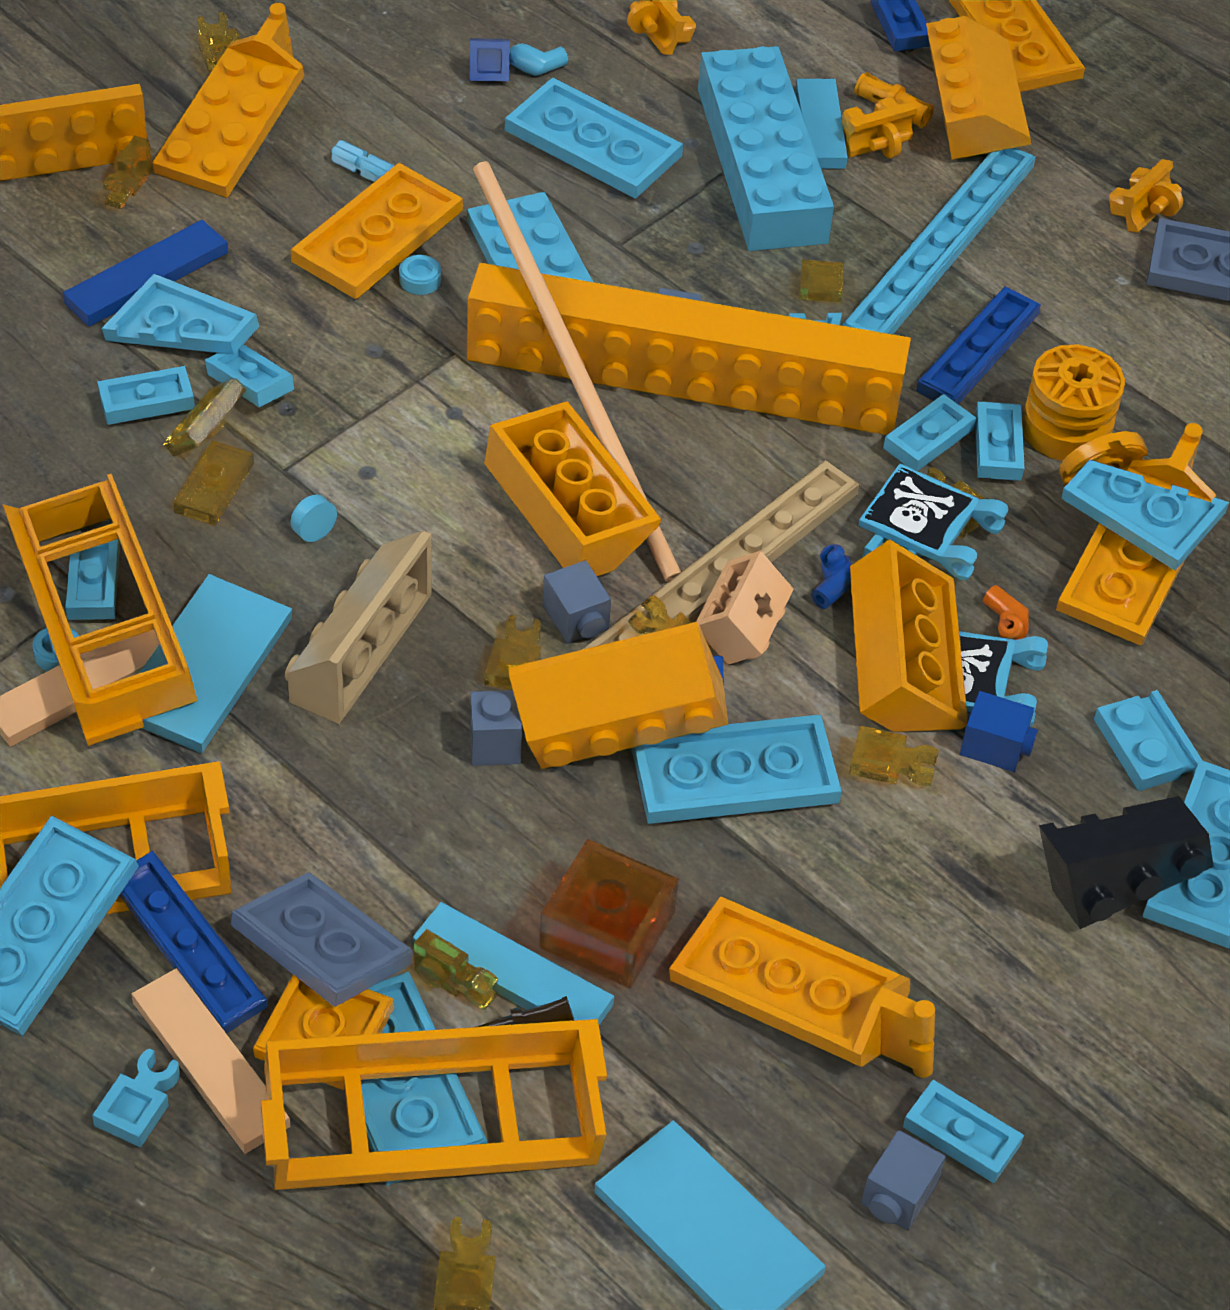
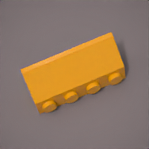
M966 16L944 18L940 21L926 23L931 60L951 160L1031 145L1008 39Z
M568 401L490 425L484 461L485 466L563 568L586 560L596 576L614 571L660 526L661 518Z
M889 539L850 566L860 713L893 732L963 729L967 726L968 718L954 578Z
M698 621L509 667V677L526 741L541 769L561 767L570 762L599 755L607 756L620 750L645 744H657L666 739L692 733H704L710 729L728 725L723 678Z

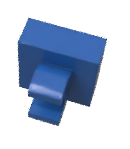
M470 38V81H509V39Z

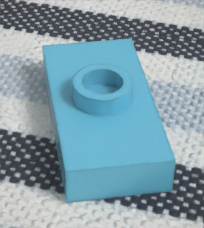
M244 344L235 354L217 353L205 359L209 376L257 407H261L295 390L292 374Z
M185 366L97 381L99 397L107 425L195 409L194 395Z
M943 394L886 435L883 449L907 467L919 471L973 431L976 417Z
M978 401L975 411L977 478L1022 481L1025 468L1021 404Z
M119 539L70 555L65 607L67 620L115 619L120 556Z
M935 1080L930 1082L908 1112L903 1124V1128L992 1183L997 1181L1020 1148L1024 1138L1022 1133Z

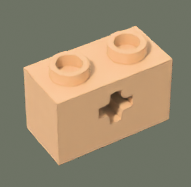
M761 550L726 562L697 619L705 640L719 656H723V660L727 665L745 659H756L767 650L773 630L777 622L785 614V606L794 590Z

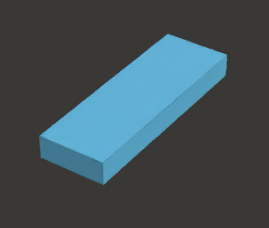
M796 79V98L821 169H846L848 157L843 125L841 123L842 118L836 79Z

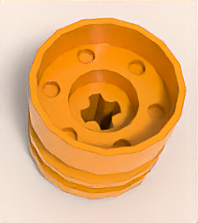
M1079 344L1060 345L1045 351L1036 360L1022 417L1024 438L1036 451L1051 459L1063 461L1067 455L1079 446L1095 438L1112 433L1126 382L1121 367L1112 357L1100 350Z

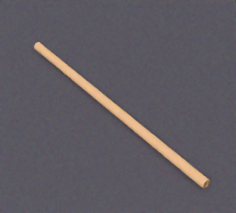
M480 162L474 166L473 171L599 441L647 500L489 162ZM659 526L646 541L665 582H670L681 571Z

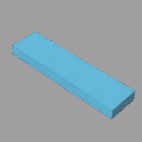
M443 902L438 904L413 936V948L526 1010L567 996L575 1020L598 1019L600 1025L614 1005V995Z

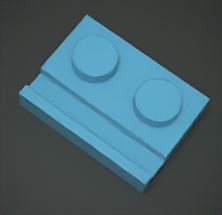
M1158 690L1152 691L1150 696L1142 699L1139 696L1098 707L1096 710L1094 721L1138 791L1180 779L1184 773L1192 772V774H1195L1198 763L1202 759Z

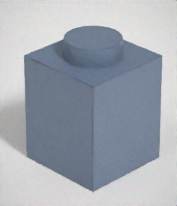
M586 560L544 575L543 606L567 644L583 638L595 637L602 631L609 629L611 598Z
M513 690L471 691L470 737L472 766L521 764L522 722Z
M898 1129L867 1178L861 1204L869 1208L871 1213L879 1220L889 1224L895 1223L909 1230L937 1186L946 1156Z

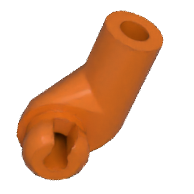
M998 585L992 586L986 592L983 603L1000 616L998 624L1000 637L1013 640L1025 638L1029 633V610Z

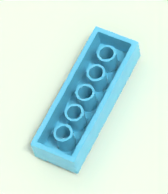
M779 46L702 52L698 92L748 251L829 244L834 205Z

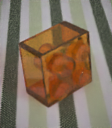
M587 839L541 912L539 948L631 989L675 913L679 878Z

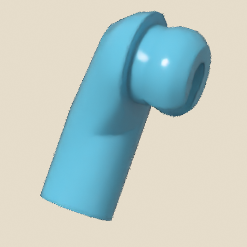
M520 43L510 48L509 63L531 76H539L567 65L568 56L565 49L561 46L547 52H542L528 44Z

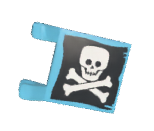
M900 463L859 519L858 526L939 562L954 577L960 580H967L974 572L973 564L977 559V552L968 546L952 544L971 517L986 531L993 534L999 533L1005 526L1004 518L1008 513L1009 507L1000 500L976 498Z
M959 631L967 712H972L979 691L1034 707L1031 727L1034 724L1036 715V697L1026 693L1005 696L1012 660L1025 668L1040 671L1045 667L1048 649L1047 640L1037 636L1013 640Z

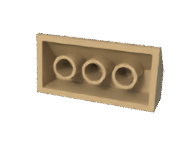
M420 531L382 544L371 560L366 559L361 564L356 581L348 591L343 590L338 595L333 612L324 623L319 622L315 626L305 650L301 655L296 654L290 660L285 672V680L288 681L289 703L335 723H341L432 595L431 533Z

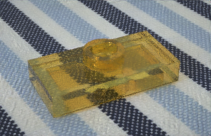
M230 379L210 388L165 440L164 447L173 457L199 447L205 439L211 438L224 427L226 421L223 417L246 389L237 379Z
M212 440L174 499V513L216 525L254 465L253 453Z

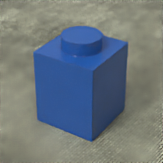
M979 691L965 729L959 755L1015 772L1021 754L1030 757L1036 740L1038 729L1030 727L1035 708Z

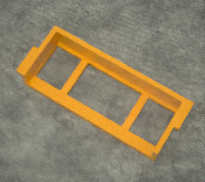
M112 474L107 475L108 480L21 508L3 504L17 549L25 566L88 746L143 728V719L198 701L186 659ZM108 519L112 520V524L40 547V541ZM119 539L148 614L74 638L46 562ZM155 630L168 664L92 689L80 654Z
M220 761L0 796V888L8 878L4 845L34 840L51 815L82 832L130 824L135 859L138 860L150 852L145 822L204 812L214 868L172 876L190 900L232 894L228 852L220 816L230 813ZM118 896L107 914L130 910L120 896Z
M598 1019L267 1041L264 1075L266 1078L267 1100H261V1116L266 1166L274 1165L275 1190L598 1165L607 1135L598 1081H606L607 1079ZM569 1065L581 1136L519 1141L509 1069ZM479 1071L492 1072L502 1142L369 1152L361 1080ZM344 1081L351 1154L289 1158L282 1085Z

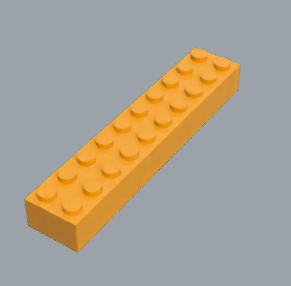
M479 262L468 295L467 361L570 379L520 269ZM541 273L592 383L888 435L895 428L911 341L910 337Z

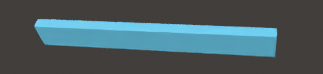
M1018 148L991 152L842 326L894 334L1033 169L1036 157Z

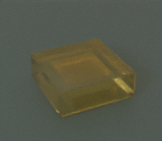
M802 259L799 299L841 303L844 263Z

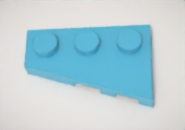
M153 274L101 329L105 341L235 354L260 326L255 313Z
M1089 460L1064 487L1061 498L1174 571L1223 517L1229 505V502L1214 497L1212 502L1189 496L1188 489L1172 485L1169 490L1145 482L1142 475L1093 460Z

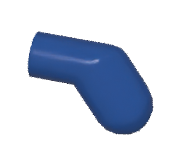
M837 544L826 546L820 553V559L823 562L821 568L825 581L812 591L811 596L814 603L822 609H827L851 588V560L848 555H845L843 547Z

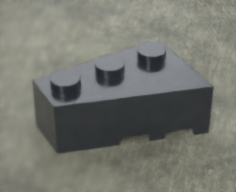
M1179 796L1124 807L1123 815L1100 820L1096 814L1081 816V824L1057 829L1053 822L1039 825L1052 891L1079 929L1085 928L1097 921H1103L1116 912L1142 900L1150 899L1159 892L1187 879L1195 878L1202 872L1214 867L1209 833Z

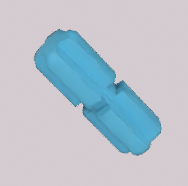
M339 140L331 150V160L334 163L356 174L361 171L360 176L372 182L378 180L394 167L393 164L373 154L366 156L367 151L345 140Z

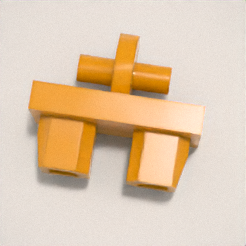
M639 0L638 2H633L629 7L628 26L634 33H646L664 55H672L677 43H689L696 29V23L690 16H681L678 13L677 0Z
M891 96L880 99L874 106V112L864 114L857 106L844 110L841 123L846 135L847 155L854 157L881 149L883 155L891 159L899 156L902 150V143L911 140L913 137L912 119L917 113V107L912 101L899 105Z
M1161 159L1152 169L1138 167L1131 174L1129 180L1130 189L1117 187L1109 194L1111 214L1126 218L1127 231L1138 233L1157 214L1173 216L1182 208V189L1178 184H1172L1170 180L1173 161Z

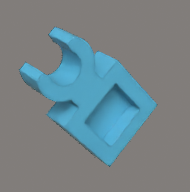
M150 1048L145 1050L138 1059V1075L136 1078L132 1079L122 1073L119 1075L92 1115L94 1126L141 1148L169 1106L168 1095L163 1092L171 1089L178 1082L180 1076L179 1062L173 1059L166 1070L153 1072L151 1069L156 1063L155 1051Z

